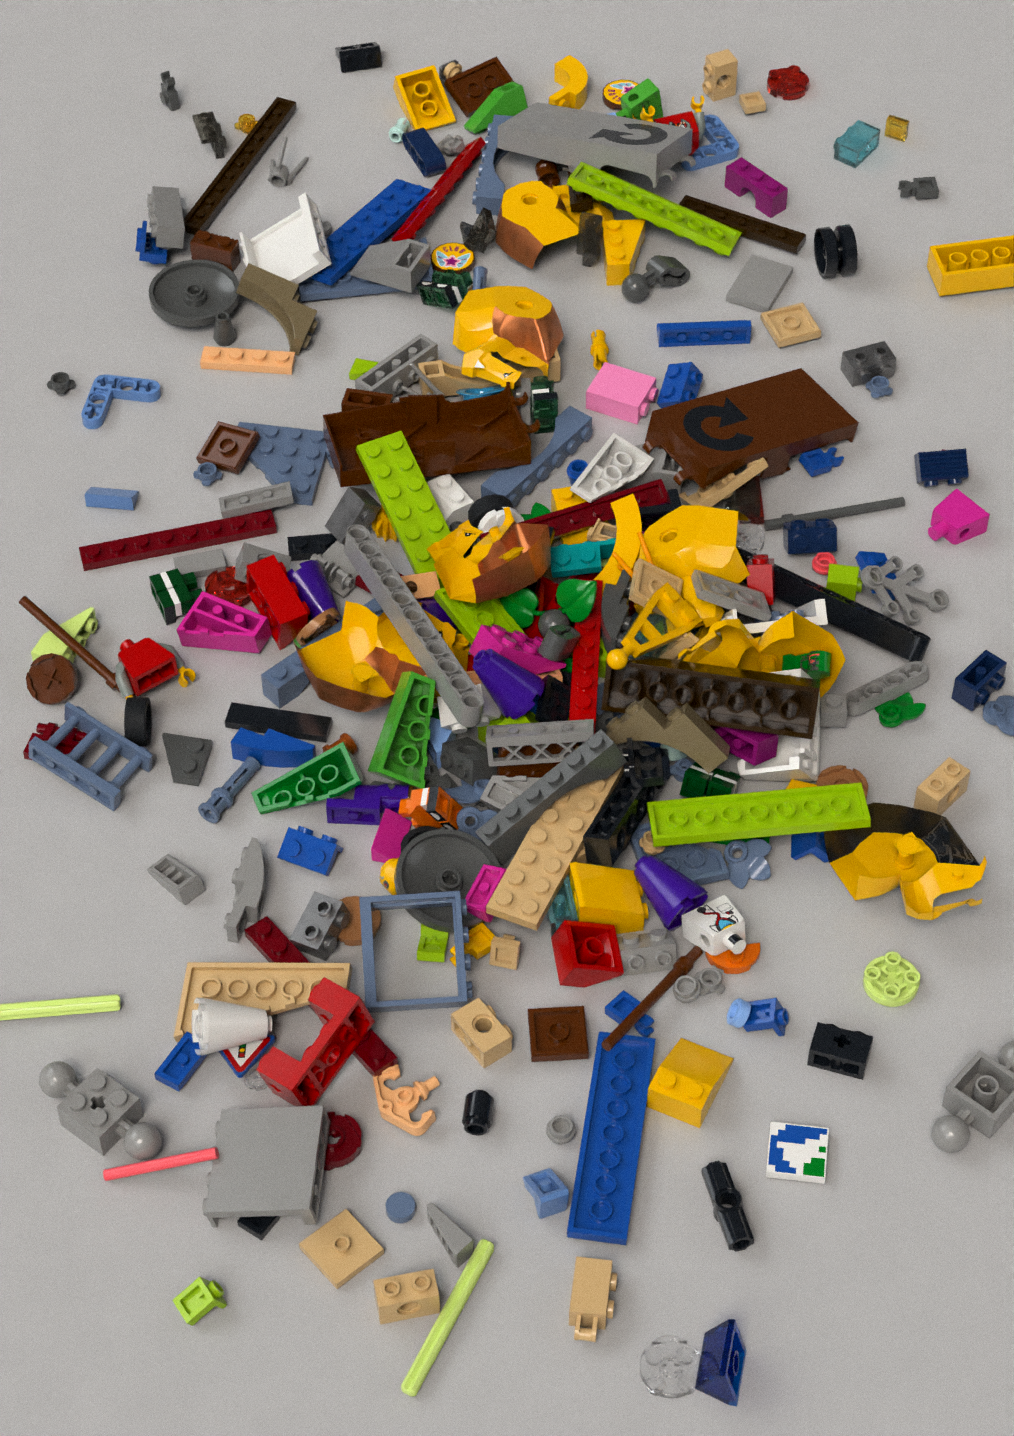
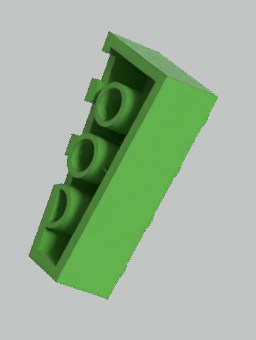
M413 671L402 672L368 772L403 785H409L413 789L425 788L424 774L428 760L426 754L428 740H430L431 730L429 725L430 715H432L435 680Z

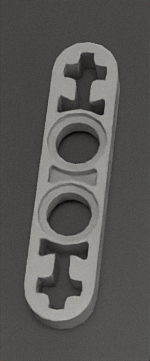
M921 661L910 662L846 693L847 715L857 716L924 684L928 680V667L926 663Z

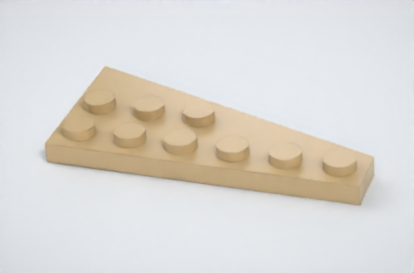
M187 962L174 1039L176 1042H179L186 1032L192 1034V1010H198L199 1005L194 1003L196 998L203 997L264 1009L267 1015H274L310 1005L307 1000L310 997V992L315 985L321 982L323 977L349 991L353 968L350 963Z

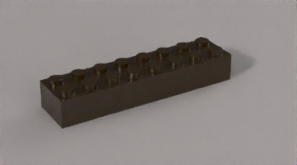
M630 655L623 669L614 670L606 663L601 710L626 713V708L632 702H639L646 696L665 717L675 707L681 708L688 703L708 725L812 739L821 680L643 655L634 658Z

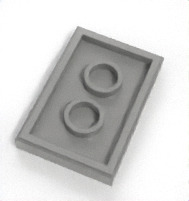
M751 255L727 293L726 301L760 312L770 311L791 277L793 267Z
M694 569L691 579L698 599L730 610L736 609L738 613L769 622L772 614L763 592Z

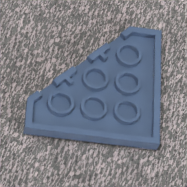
M239 422L238 427L257 431L260 435L258 442L247 459L257 470L260 469L265 474V478L271 485L290 481L294 499L292 504L312 506L327 458L324 432Z

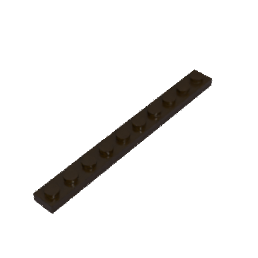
M276 97L183 219L185 232L196 234L198 230H206L297 109L295 101Z

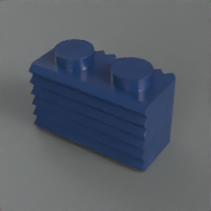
M966 449L919 452L914 455L917 484L924 483V487L939 486L938 482L947 481L948 485L962 484V480L969 477Z

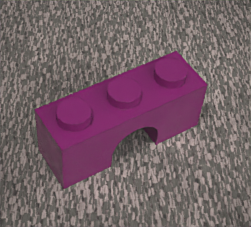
M742 157L726 166L725 188L738 197L751 191L756 200L755 208L769 218L776 216L786 209L787 187Z

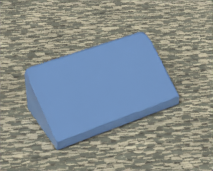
M90 487L85 492L86 507L134 510L139 492L136 490Z

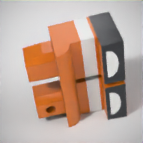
M435 786L412 790L410 798L400 800L399 814L403 818L411 817L412 825L415 828L432 826L458 830L456 816L463 807L441 787Z

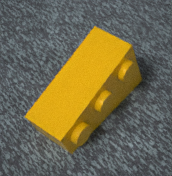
M646 219L601 221V246L607 286L622 285L623 280L628 275L633 274L636 260L640 255L641 246L645 241Z

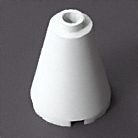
M203 997L194 1000V1003L199 1005L198 1010H192L193 1042H199L200 1049H195V1053L198 1056L265 1039L267 1034L272 1032V1017L267 1015L264 1009Z

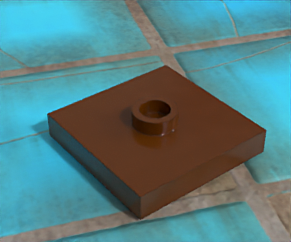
M218 421L196 459L200 464L210 462L215 464L218 469L239 474L258 442L260 435L257 431Z
M584 1006L528 1009L531 1062L589 1058Z

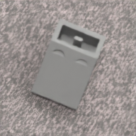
M411 239L370 245L352 269L350 275L412 293L431 266L430 245Z
M644 444L636 445V446H635V447H637L638 449H640V450H642L643 452H645L646 454H648V453L642 448ZM656 447L648 454L654 460L644 474L621 486L632 488L662 479L666 491L677 489L678 494H680L684 481L679 486L673 478L677 472L683 469L663 448L659 449Z

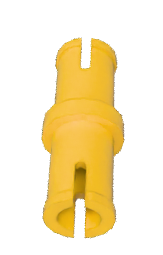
M596 330V337L594 331L591 333L592 345L590 353L593 356L594 368L600 370L602 363H608L607 354L609 348L606 344L605 332L603 330Z

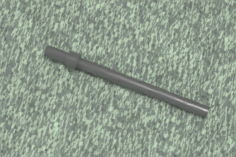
M904 497L799 515H793L792 513L784 514L781 518L764 520L763 524L764 529L769 530L781 528L784 522H791L792 520L815 521L819 518L833 519L905 506Z

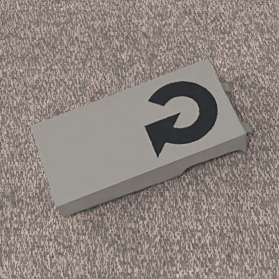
M538 102L498 126L497 148L567 165L568 167H563L562 169L571 173L581 161L597 169L610 165L644 174L651 179L653 188H656L659 177L668 175L671 181L677 179L675 172L668 170L676 163L688 161L690 167L696 165L695 159L692 156H688L692 149L691 128Z

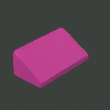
M385 808L371 847L372 861L385 863L389 859L400 857L401 842L412 826L410 820Z
M483 864L465 897L468 913L489 923L492 921L494 916L486 913V905L506 872V868Z

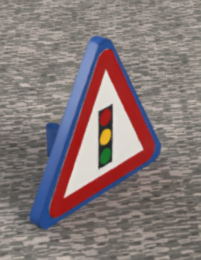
M267 1035L265 1039L221 1050L219 1053L238 1078H242L275 1042V1037Z

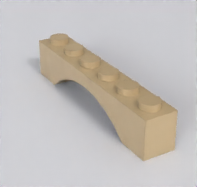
M557 348L549 361L548 378L545 380L542 370L538 367H526L513 361L505 363L522 372L514 383V387L521 386V378H530V385L560 381L561 360ZM442 360L418 363V368L438 390L445 393L444 397L460 395L456 393L459 389L485 388L500 385L477 376L471 378L461 374V367ZM419 377L421 394L434 393Z

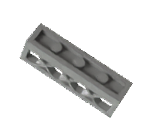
M594 719L487 726L486 746L489 767L561 762L575 750L572 747L577 742H585L594 735ZM557 743L564 749L559 754H551L546 748L550 744ZM524 745H531L537 750L531 756H525L519 752ZM493 747H504L510 753L506 757L494 758Z

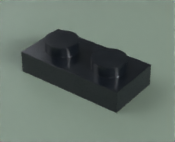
M331 533L287 537L289 556H291V561L310 560L313 554L322 555L337 539Z

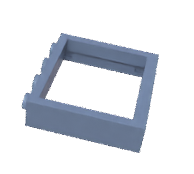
M460 891L359 897L365 1006L369 1013L453 1008L467 1005V998H473L472 981L466 982V971L471 970L470 954H464V943H469L468 926H462V916H467L466 899H461ZM452 906L458 996L377 1001L372 911Z

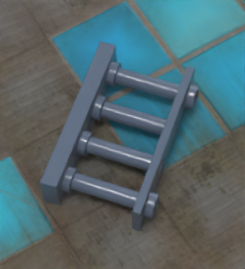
M67 702L65 704L64 720L66 721L48 741H42L35 736L29 742V758L110 810L115 811L120 805L121 790L119 788L138 767L149 773L152 770L153 755L145 747L136 745L87 714L83 708ZM74 727L87 734L69 754H63L55 749ZM96 740L108 747L90 768H85L76 762ZM117 753L129 760L112 781H106L98 776Z

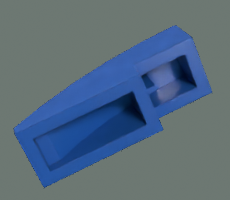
M240 727L231 740L233 759L244 762L250 756L255 758L260 766L292 768L298 767L316 757L315 745L269 728L263 736Z

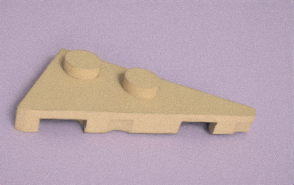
M764 458L752 461L747 464L748 468L737 475L731 472L706 486V489L703 490L699 486L696 493L687 496L683 492L679 494V498L684 505L714 507L716 503L729 498L733 491L769 466Z
M691 632L685 633L679 639L666 644L655 657L680 660L686 654H683L679 659L678 654L683 649L692 647L700 639Z

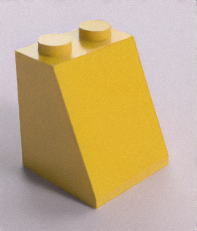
M578 862L570 863L569 899L574 921L614 925L616 934L644 931V919H648V908L646 902H641L640 897H643V889L639 882L636 881L634 870Z

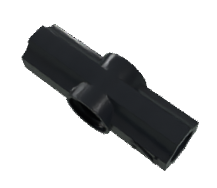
M720 1161L711 1162L702 1168L701 1174L714 1207V1218L720 1224L728 1249L735 1252L746 1250L748 1246L754 1243V1238L741 1205V1194L735 1189L727 1164ZM723 1204H729V1205H731V1206H733V1207L727 1208V1207H724V1206H722V1205H723Z

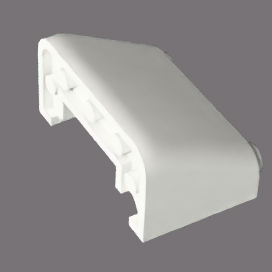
M801 668L769 672L812 679ZM820 690L813 738L806 739L779 735L776 757L756 766L743 759L738 760L737 767L741 777L746 780L788 782L791 779L802 782L818 780Z

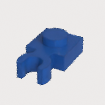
M836 447L829 448L826 453L819 448L802 453L799 462L810 476L813 477L830 472L832 467H839L844 457H835Z

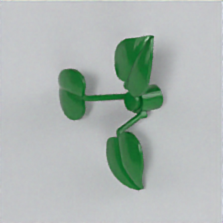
M568 579L558 586L556 599L561 606L558 609L563 614H567L570 626L575 624V622L585 620L590 615L596 598V581ZM527 588L500 598L503 608L520 628L530 626L534 622V615L541 616L545 612L536 610L539 603L538 597ZM570 656L568 659L563 660L567 665L565 668L560 669V671L572 672L573 660Z

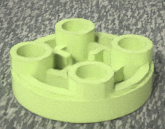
M888 952L885 956L875 958L865 968L863 975L864 990L878 1004L889 1007L905 1005L915 998L919 989L920 973L913 964L901 958L897 952Z

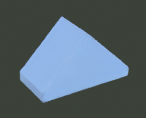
M430 717L429 729L431 731L427 751L439 769L442 768L440 761L442 743L456 740V733H452V730L441 728L440 719Z

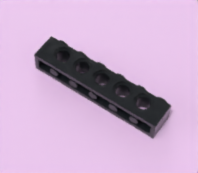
M661 748L665 785L671 776L668 749ZM625 774L623 775L583 835L587 863L611 867L614 865L646 815L647 802L655 801L664 785L632 789L631 778L625 779Z

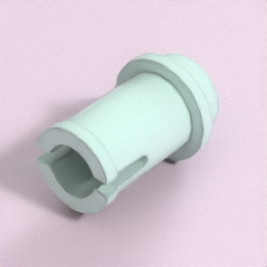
M399 118L396 125L389 130L391 141L395 143L403 141L402 134L410 127L408 120L405 125L403 124L406 118Z

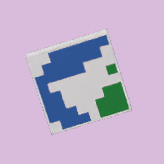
M770 1121L766 1177L825 1184L829 1128Z

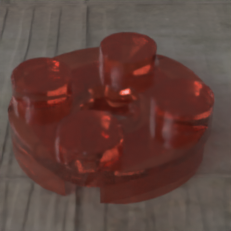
M796 65L777 70L773 69L769 71L767 90L776 98L779 95L783 96V100H797L805 95L806 90L808 91L809 78Z
M225 567L226 571L219 573L216 570L207 577L205 581L206 593L243 608L251 601L247 593L246 583L234 579L235 567ZM231 586H234V589H233V590H226V589H224V588H230Z

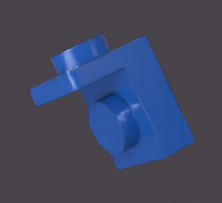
M777 998L749 1001L751 1010L746 1023L743 1025L746 1032L773 1028L778 1036L785 1035V1027L789 1023V1015L787 1009L782 1007Z

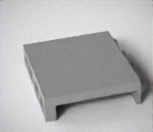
M323 1105L221 1110L220 1121H217L215 1126L216 1146H213L217 1147L219 1158L212 1160V1171L207 1175L208 1195L207 1198H204L202 1205L203 1214L207 1216L213 1228L217 1227L219 1218L300 1215L305 1225L317 1224L330 1119Z

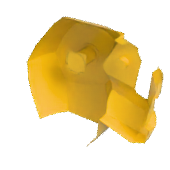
M682 505L653 523L644 533L643 537L654 565L683 579L681 597L686 599L685 601L703 619L694 628L702 625L707 628L713 623L720 621L724 614L723 607L697 598L691 579L694 569L737 584L750 575L736 548L738 520L749 521L742 512L699 505ZM640 545L638 559L640 558L646 561L645 555ZM634 602V608L638 615L643 606ZM665 617L652 624L661 635L677 629Z
M794 611L773 623L762 636L754 638L740 619H725L715 622L709 628L708 634L691 649L685 648L678 654V659L683 654L690 655L699 646L715 637L717 632L721 633L723 641L718 648L696 663L769 673L782 671L783 655L793 654L796 656L805 653L809 654V652L816 650L826 651L832 655L831 671L829 677L819 679L821 680L820 698L836 681L845 662L843 652L834 636Z

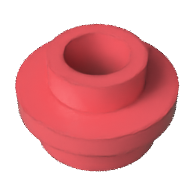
M820 552L813 558L812 568L819 574L828 575L829 563L837 564L831 553Z

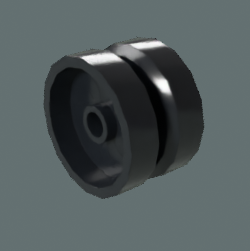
M849 224L836 226L834 231L830 227L816 229L814 235V254L816 266L821 277L835 276L837 270L841 275L855 273L858 262L857 244L854 231Z

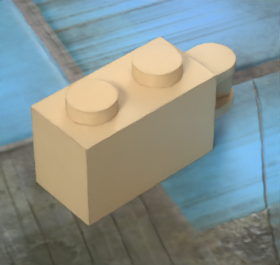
M576 1256L569 1308V1326H575L574 1340L596 1342L597 1329L605 1330L607 1318L613 1319L614 1300H609L610 1291H616L618 1273L612 1272V1260Z

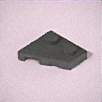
M163 733L162 738L173 783L199 787L213 747L212 740Z

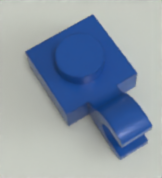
M623 990L605 1006V1014L620 1024L637 1007L640 1001ZM645 1014L634 1027L641 1036L648 1037L654 1032V1029L650 1027L654 1020Z

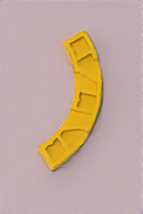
M630 494L610 504L617 526L613 552H616L634 570V564L638 560L641 545L637 533L639 531L642 532V522L634 494ZM612 555L603 570L593 579L603 580L602 596L606 583L616 585L621 575V571L617 568L619 563Z

